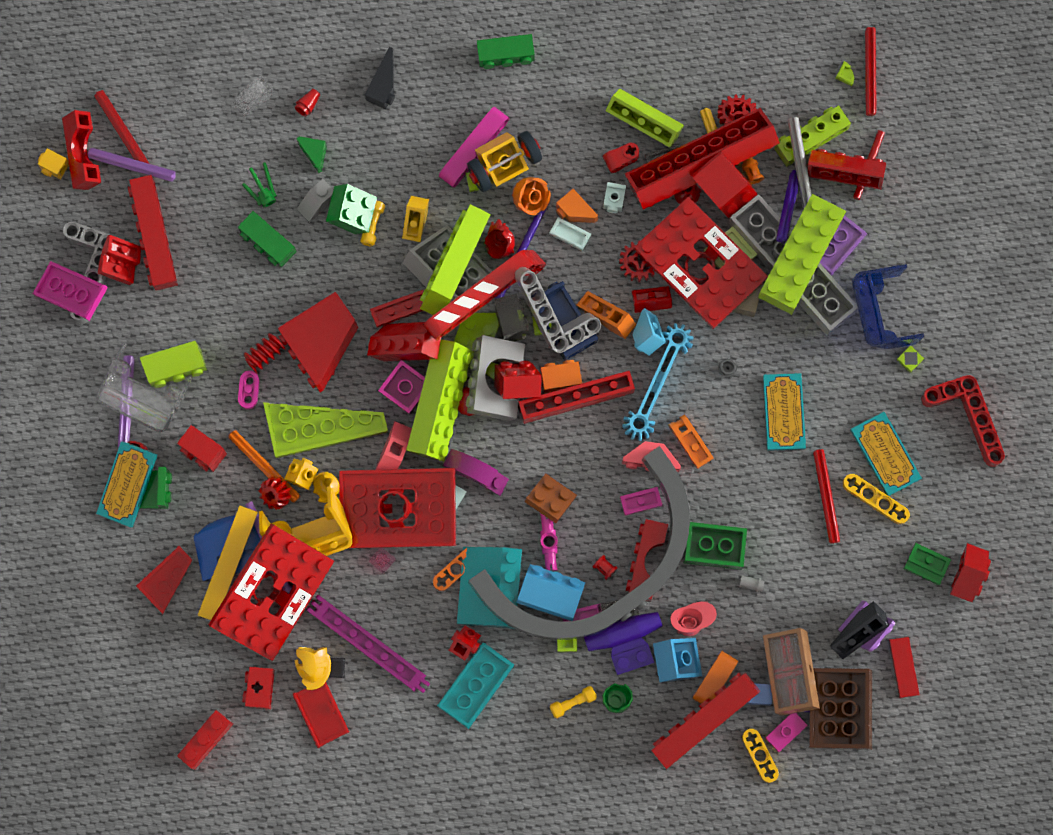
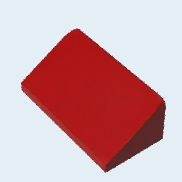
M669 286L632 290L635 313L642 312L644 308L648 311L672 308Z

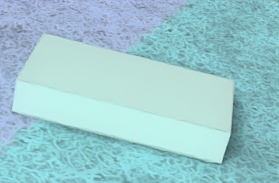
M559 217L549 232V235L580 251H583L591 237V233Z

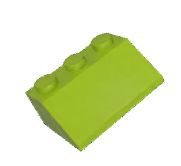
M196 340L140 357L148 382L152 387L155 386V388L164 387L170 381H183L186 376H200L203 374V371L207 370L202 351Z

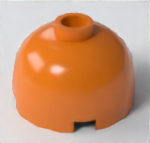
M526 177L516 183L512 198L517 209L528 215H537L540 211H544L550 202L551 196L547 187L548 184L537 177Z

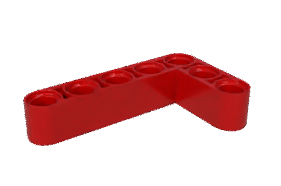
M966 375L928 388L921 397V401L926 407L938 406L961 398L984 462L990 467L999 465L1004 460L1005 454L977 380L971 375ZM963 382L970 383L971 389H965ZM945 388H951L953 395L946 394ZM927 394H933L935 401L928 400ZM970 400L977 401L978 407H972ZM981 417L985 424L979 425L976 418ZM983 436H990L991 443H986ZM990 453L997 454L998 461H993L990 458Z

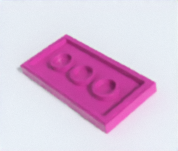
M50 261L32 294L90 321L108 287Z

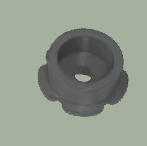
M731 359L722 360L718 365L719 373L722 376L732 377L734 372L737 371V365Z

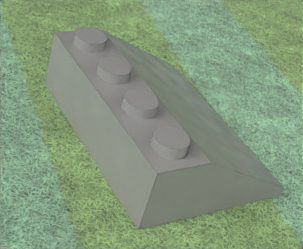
M448 225L409 250L403 261V264L425 287H427L434 268L453 232ZM474 252L450 303L492 272Z

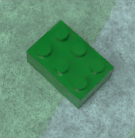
M690 522L684 553V564L742 570L744 567L747 528Z

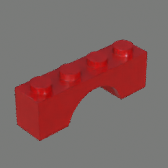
M74 110L62 118L73 189L90 190L101 183L99 165L93 164L87 154V142L93 130L91 114L86 111Z
M648 519L645 520L644 524L640 523L638 535L642 536L640 543L636 542L634 553L637 554L636 561L631 563L630 572L633 573L632 580L627 581L625 591L631 592L650 577L645 569V556L651 549L664 545L668 524ZM652 596L646 601L651 602Z

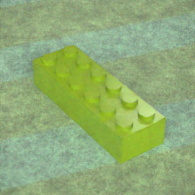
M812 194L764 283L758 298L792 315L846 211Z
M471 204L467 211L463 209L427 283V287L420 298V301H423L420 307L421 310L434 315L450 303L491 214Z
M441 339L438 358L429 360L407 451L425 458L444 462L448 454L449 441L453 435L454 421L458 416L459 401L463 396L462 390L464 382L467 380V371L472 360V350L457 342Z

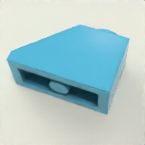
M644 308L634 329L633 338L635 348L639 352H644L650 356L666 341L658 317Z

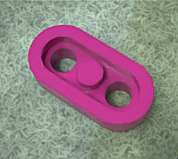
M245 371L241 375L239 382L238 402L242 408L248 410L254 408L258 402L260 379L254 371ZM248 379L254 380L252 384H247ZM247 397L252 398L250 403L245 402Z

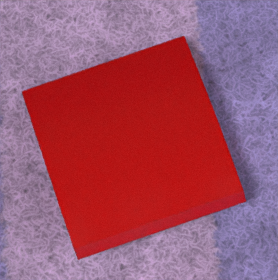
M108 235L102 249L97 274L127 285L133 284L135 266L140 264L141 246Z

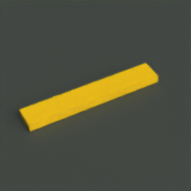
M239 505L198 616L211 620L227 595L256 520L257 511Z

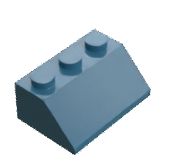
M530 564L516 603L573 621L585 582L562 575L559 572L543 569L538 565Z

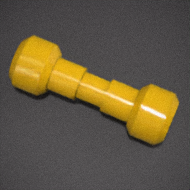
M376 200L369 233H363L360 242L365 246L372 247L375 245L376 224L379 221L380 215L385 210V204L381 201Z
M587 686L582 689V693L575 695L574 698L567 699L561 703L556 701L550 704L549 708L554 718L564 716L565 711L573 706L584 702L591 703L597 699L593 687Z

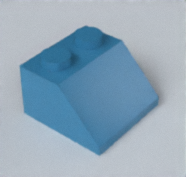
M696 638L670 639L653 643L659 682L702 677Z

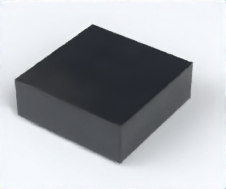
M330 658L331 671L328 678H345V658Z

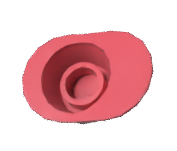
M700 601L675 610L671 614L670 620L678 633L684 636H694L701 629L711 625L715 621L717 613L712 604Z

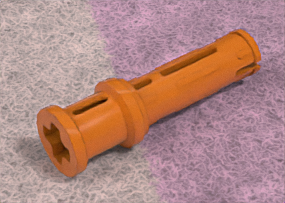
M752 157L742 161V169L746 171L751 185L764 180V176L758 169V161Z

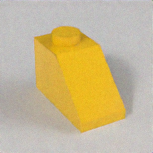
M416 196L410 197L406 207L402 239L421 242L427 218L429 199Z

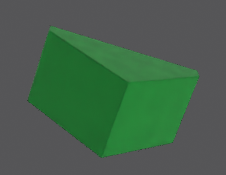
M300 136L296 138L298 145L317 172H322L327 148L326 141Z

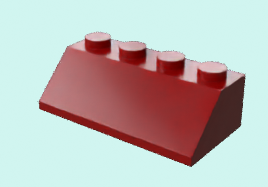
M823 149L811 151L808 161L809 177L882 190L886 170V162H883V160L876 158L872 160L864 159V157L859 155L851 157L841 152H835V154L828 153Z
M425 322L386 324L370 337L367 356L384 362L437 359L441 339L436 341L423 327Z

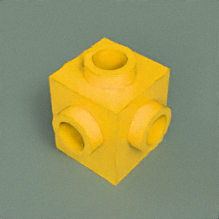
M294 458L289 465L284 479L297 487L309 490L318 469L312 466L313 462L306 458H302V460Z

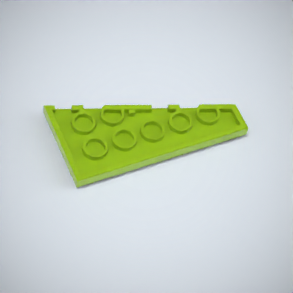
M263 402L275 458L388 432L384 412L352 411L348 409Z

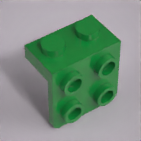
M158 467V470H152L139 509H168L169 503H171L169 484L172 483V473L167 467Z

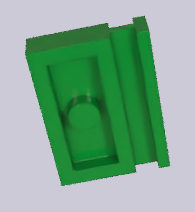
M915 543L903 569L939 586L951 559Z

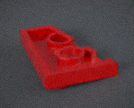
M178 546L136 585L162 614L165 612L192 562L191 557Z

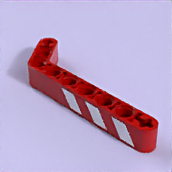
M534 250L519 251L434 314L424 323L423 327L436 341L441 339L516 282L515 272L517 269L526 267L535 274H538L545 268L546 263Z

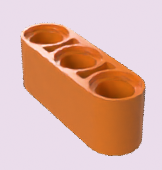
M721 651L692 699L700 704L708 698L712 701L716 697L714 693L726 683L738 660Z

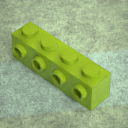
M619 89L612 96L605 110L668 147L675 143L684 127L682 123L622 89Z
M839 105L835 108L830 107L823 112L824 115L819 118L817 116L811 118L804 127L800 126L805 155L849 129L851 122ZM790 135L780 137V143L775 145L774 148L786 167L795 162Z

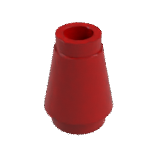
M311 89L296 102L295 110L304 117L308 114L310 115L320 97V93L315 89Z

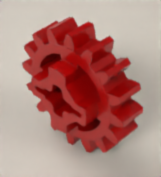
M735 94L734 98L727 96V101L722 100L721 105L718 106L717 118H720L719 123L726 125L748 114V111L750 113L757 110L756 103H751V98L745 100V95H742L741 98H738L737 94Z
M631 242L630 248L625 246V252L620 253L622 258L619 259V264H623L620 267V271L625 270L624 276L630 275L631 281L634 278H637L638 282H641V278L648 281V275L654 277V269L641 256L642 264L639 268L637 261L639 254L636 252L633 256H629L630 253L635 251L634 246H636ZM646 267H650L647 271L643 272Z

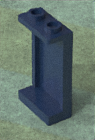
M563 281L552 283L548 286V290L544 291L561 326L581 316V313L565 289ZM544 306L539 309V314L544 311ZM576 329L572 331L571 336L576 334ZM594 334L565 352L560 353L563 360L566 361L596 344L598 341L597 335ZM560 339L555 341V346L560 343Z

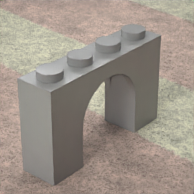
M485 335L474 340L472 346L474 357L470 364L472 374L468 381L470 391L466 399L467 413L506 421L517 418L519 399H503L492 392L486 383L485 373L491 362H511L515 364L523 361L525 344Z

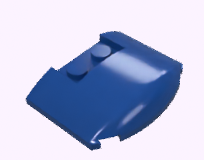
M236 515L216 520L206 525L198 534L196 533L193 536L202 581L212 579ZM254 525L235 574L242 571L261 540Z

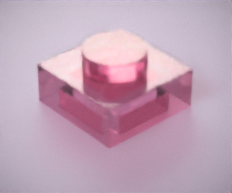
M379 548L369 560L382 574L396 561L384 548Z

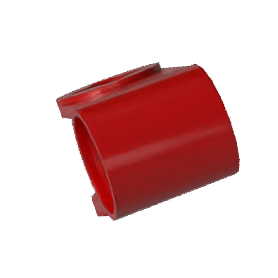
M627 143L602 156L610 173L618 172L638 160L639 147L637 144ZM628 151L634 152V156L628 154Z

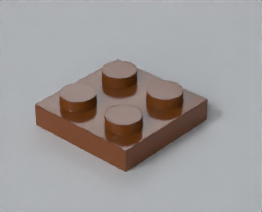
M545 474L524 502L554 523H557L575 500L577 494L548 474Z

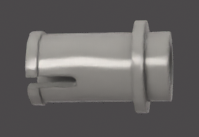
M742 575L739 587L755 590L758 593V591H763L765 581L761 580V578L754 579Z

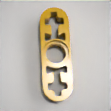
M746 730L742 735V741L761 779L767 783L774 782L778 778L779 772L757 730ZM749 732L752 735H756V738L754 739L756 745L759 742L761 744L760 747H756L752 751L750 749V747H753L752 742H747L746 738L748 737L747 733ZM757 750L765 752L766 757L764 761L760 762L755 759V752ZM768 760L770 761V764L767 765L768 769L774 771L772 779L764 776L766 773L765 767L761 769L759 765L765 764Z

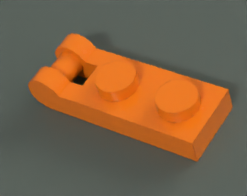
M685 414L679 417V420L675 423L671 422L668 424L670 430L676 436L697 469L714 459ZM685 426L687 430L681 433L679 428Z

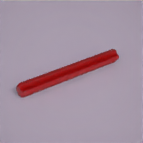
M867 27L865 30V99L867 116L876 115V29L874 27Z
M103 90L96 92L94 95L95 99L133 159L149 164V161Z
M823 449L815 450L813 455L829 543L834 544L840 542L825 453Z

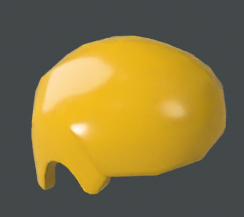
M321 472L315 476L313 481V493L319 496V502H328V486H331L336 496L338 495L340 485L332 473Z

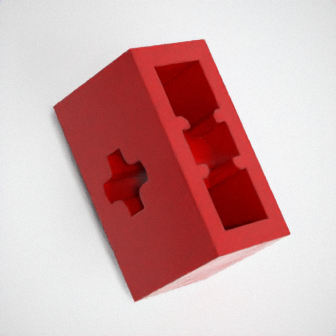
M249 667V671H246L245 683H248L247 691H243L242 702L245 703L246 707L271 710L274 669ZM259 683L263 689L257 693L253 688Z

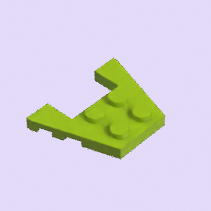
M474 313L460 324L454 342L472 350L473 342L476 338L482 335L495 338L500 325L519 331L524 314ZM491 362L486 369L485 375H488L494 381L495 365L498 364Z

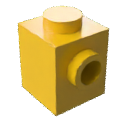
M47 148L45 153L43 152L39 156L38 165L41 168V173L48 177L53 175L61 180L69 167V161L67 158Z

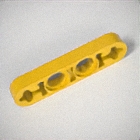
M849 474L843 479V487L846 491L894 523L904 524L909 519L910 513L906 507L858 475ZM852 478L855 479V482H854V483H855L857 486H860L861 483L864 485V486L860 489L859 493L856 492V490L858 489L857 487H855V486L849 487V486H848L849 482L847 481V479H848V480H851ZM870 489L873 492V497L866 499L863 496V490ZM882 499L889 502V508L886 510L879 507V501ZM893 505L896 506L894 509L896 512H904L903 516L905 519L901 518L898 520V515L895 512H892L891 515L888 513L893 508Z

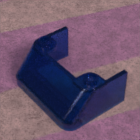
M907 264L862 271L857 273L852 279L865 340L872 347L882 349L916 345L924 338V333L897 338L894 332L884 330L876 295L880 294L884 289L883 279L900 276L908 268Z

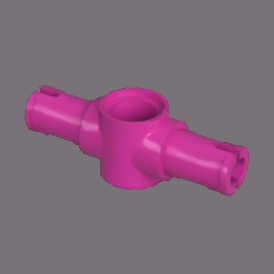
M540 514L542 524L540 546L545 559V569L551 571L550 565H552V572L558 571L556 554L558 553L556 530L553 528V521L546 519L544 515ZM546 538H552L554 545L547 547L543 541Z

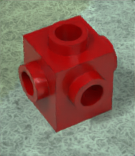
M464 625L461 631L456 630L451 640H453V643L448 651L465 661L470 653L475 654L480 646L478 641L481 635Z

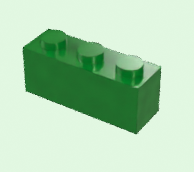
M532 34L477 40L479 67L484 69H491L497 65L509 67L515 63L527 65L535 61Z
M254 211L238 226L240 237L246 242L250 240L254 244L253 248L258 253H265L268 256L267 260L273 266L278 265L282 268L297 252L295 246Z

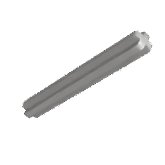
M791 117L788 119V126L802 208L804 210L812 194L799 118Z

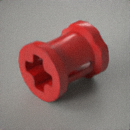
M602 555L592 566L605 576V580H608L618 569L617 566H613L606 560L605 555Z

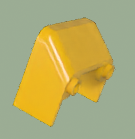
M331 486L327 487L328 503L324 506L325 517L292 529L285 521L272 523L326 556L345 550L352 545V534L343 506ZM259 511V533L263 537L271 523L264 512Z

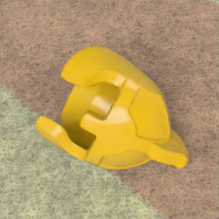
M298 647L296 655L301 659L302 664H299L298 659L294 661L297 672L303 678V685L307 687V690L320 688L327 681L331 671V660L329 654H327V647L319 648L316 651L307 647Z

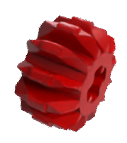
M270 477L263 481L261 488L258 490L262 494L259 498L264 500L263 505L268 504L269 509L275 508L276 510L286 506L292 496L289 493L291 488L286 486L287 481L282 482L281 477Z

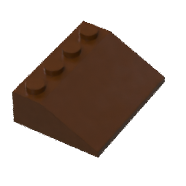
M813 668L820 708L810 710L809 747L872 750V670Z

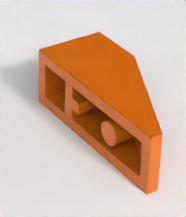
M589 291L585 293L576 305L585 313L594 315L604 327L624 339L627 338L636 326L629 313Z

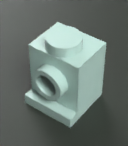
M607 183L603 209H607L606 211L609 213L622 212L626 185ZM611 196H617L618 199L613 200Z

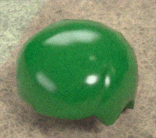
M612 684L605 689L602 695L603 705L612 713H622L628 710L633 701L632 690L626 684Z

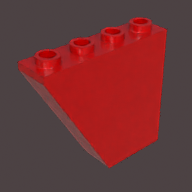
M334 292L280 326L278 330L281 335L278 337L284 346H289L288 352L292 359H298L300 362L297 366L303 375L307 373L310 377L307 381L313 389L316 387L321 393L359 327L343 301Z

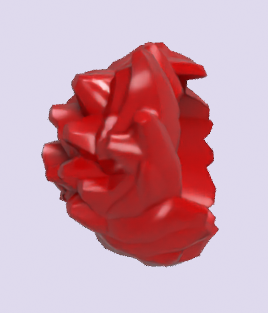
M500 219L495 224L491 222L488 229V235L484 242L487 253L495 259H501L514 253L515 237L506 224H502Z

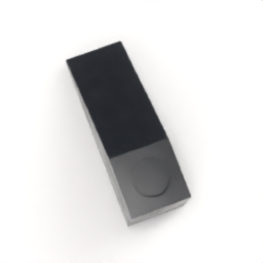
M392 47L388 48L365 93L366 101L383 109H386L388 105H392L395 99L394 54Z
M873 601L855 615L831 643L830 647L842 659L846 658L889 626L886 613Z

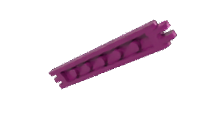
M320 595L315 597L321 602L320 605L312 601L311 605L317 609L314 611L308 607L306 611L415 692L418 689L422 693L425 692V689L420 684L423 683L428 687L430 683L425 680L426 675Z

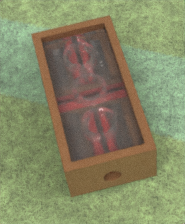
M797 628L763 635L775 713L787 715L819 709L807 631Z

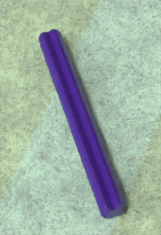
M792 170L789 175L776 237L777 242H781V244H785L788 240L799 187L796 170Z

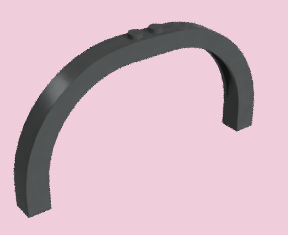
M657 447L644 456L642 461L656 479L666 498L670 515V535L660 564L647 580L613 605L594 616L582 620L559 622L538 618L521 610L501 592L484 569L468 581L483 604L508 626L530 636L551 640H570L595 634L620 619L622 622L632 616L630 612L635 608L639 611L648 604L646 600L669 580L681 561L686 548L690 526L689 504L683 482L661 447Z

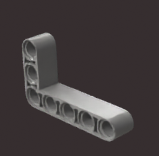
M68 222L63 227V234L68 241L94 250L84 276L90 279L93 276H99L97 282L104 284L107 277L97 274L99 266L97 262L100 260L106 238L110 234L75 222ZM71 230H77L74 236H69ZM89 236H95L92 242H87ZM70 312V315L78 324H85L89 321L82 317L78 318L76 314Z
M520 267L516 270L515 280L547 345L555 352H565L599 332L601 322L590 313H585L561 326L536 274L526 267ZM529 274L528 279L523 281L524 275ZM537 290V294L531 298V293ZM544 306V311L539 314V309ZM593 320L592 325L587 327L588 322ZM553 323L552 327L547 330V325ZM576 329V334L571 336L572 331ZM560 339V343L554 346L555 341Z

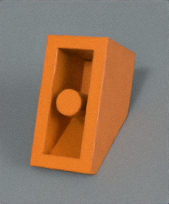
M574 189L556 202V212L562 219L566 218L570 222L586 223L598 221L596 212Z

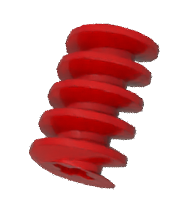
M271 333L267 334L269 340L261 339L263 345L256 343L257 350L250 348L251 355L246 352L244 353L245 361L256 374H258L256 367L263 370L262 362L269 365L268 358L275 360L274 353L281 355L280 348L286 350L280 340Z

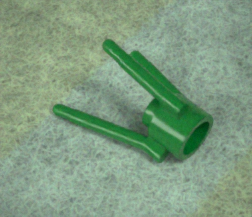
M264 162V172L270 190L263 188L252 167L249 168V171L260 189L258 192L259 196L245 183L242 186L256 200L259 206L262 205L263 208H266L276 202L275 197L277 195L272 185L267 164Z

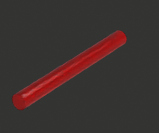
M878 130L867 159L872 160L876 158L885 132ZM863 186L856 187L853 195L854 199L860 200L864 190Z

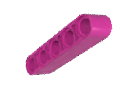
M491 108L443 167L438 177L455 188L468 172L467 163L475 158L478 160L475 149L495 139L508 123L509 117L497 108Z

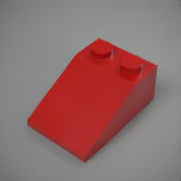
M721 151L691 175L728 218L758 195L750 182Z

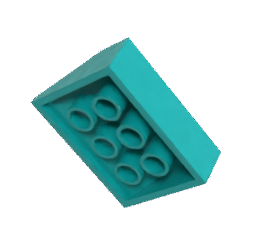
M463 547V550L467 548L466 558L462 559L461 574L463 571L464 574L460 579L457 624L514 629L498 619L483 604L468 581L485 569L501 592L514 605L518 606L516 602L519 593L522 549Z

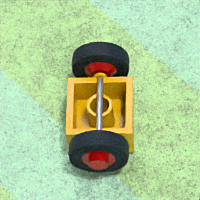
M524 131L517 136L521 148L518 147L514 136L506 132L475 149L479 161L476 158L469 161L467 168L473 184H476L481 192L489 190L492 187L491 184L497 187L527 171L529 168L523 155L526 156L531 164H536L542 160L540 146L528 131Z

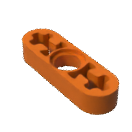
M467 548L434 577L433 586L436 590H447L464 574L463 571L462 574L455 575L451 572L450 568L453 564H459L462 567L463 563L458 559L460 557L463 560L466 558ZM447 570L448 574L454 579L451 581L450 578H448L445 581V587H443L442 585L438 587L437 579L439 577L443 579L445 576H447L444 573Z

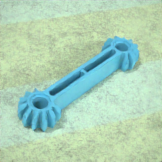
M675 323L674 329L667 326L668 332L663 331L666 341L664 344H668L657 371L637 414L629 411V417H624L623 419L626 423L622 425V428L628 429L625 432L626 436L632 433L631 440L638 436V440L642 441V435L648 439V432H654L651 426L655 425V421H649L648 418L678 352L681 350L686 354L688 352L687 348H692L693 344L690 341L694 338L689 336L691 333L690 329L684 331L685 325L683 324L681 328H678L677 323ZM674 336H679L682 339V342L678 344L674 343L672 338ZM673 350L674 354L665 372L661 371L669 351ZM653 392L655 396L647 414L644 415L642 410L650 393ZM635 421H641L643 422L644 427L641 429H637L634 427L633 423Z

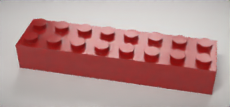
M759 108L625 173V176L633 194L644 210L697 184L691 175L720 151L736 166L748 158L771 149L780 142L773 124L762 109Z

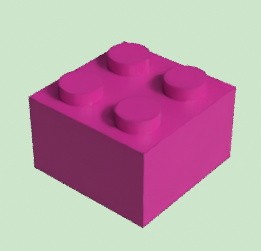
M401 360L378 391L410 415L419 403L425 377Z

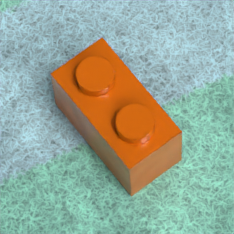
M566 360L563 364L547 363L544 367H541L544 393L582 384L579 361Z

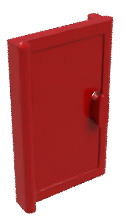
M326 682L318 689L307 690L305 688L292 694L317 748L349 733L348 727Z

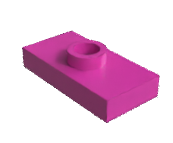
M792 713L765 739L779 753L808 725L797 713Z

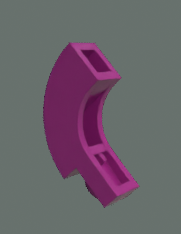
M454 449L450 450L442 465L445 468H455V474L478 483L498 496H501L509 481L507 477L497 472L498 470L490 465Z

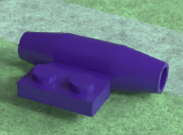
M658 612L634 615L623 622L619 620L604 630L585 636L584 639L588 651L612 648L611 658L617 675L654 663L649 645L642 637L663 627Z

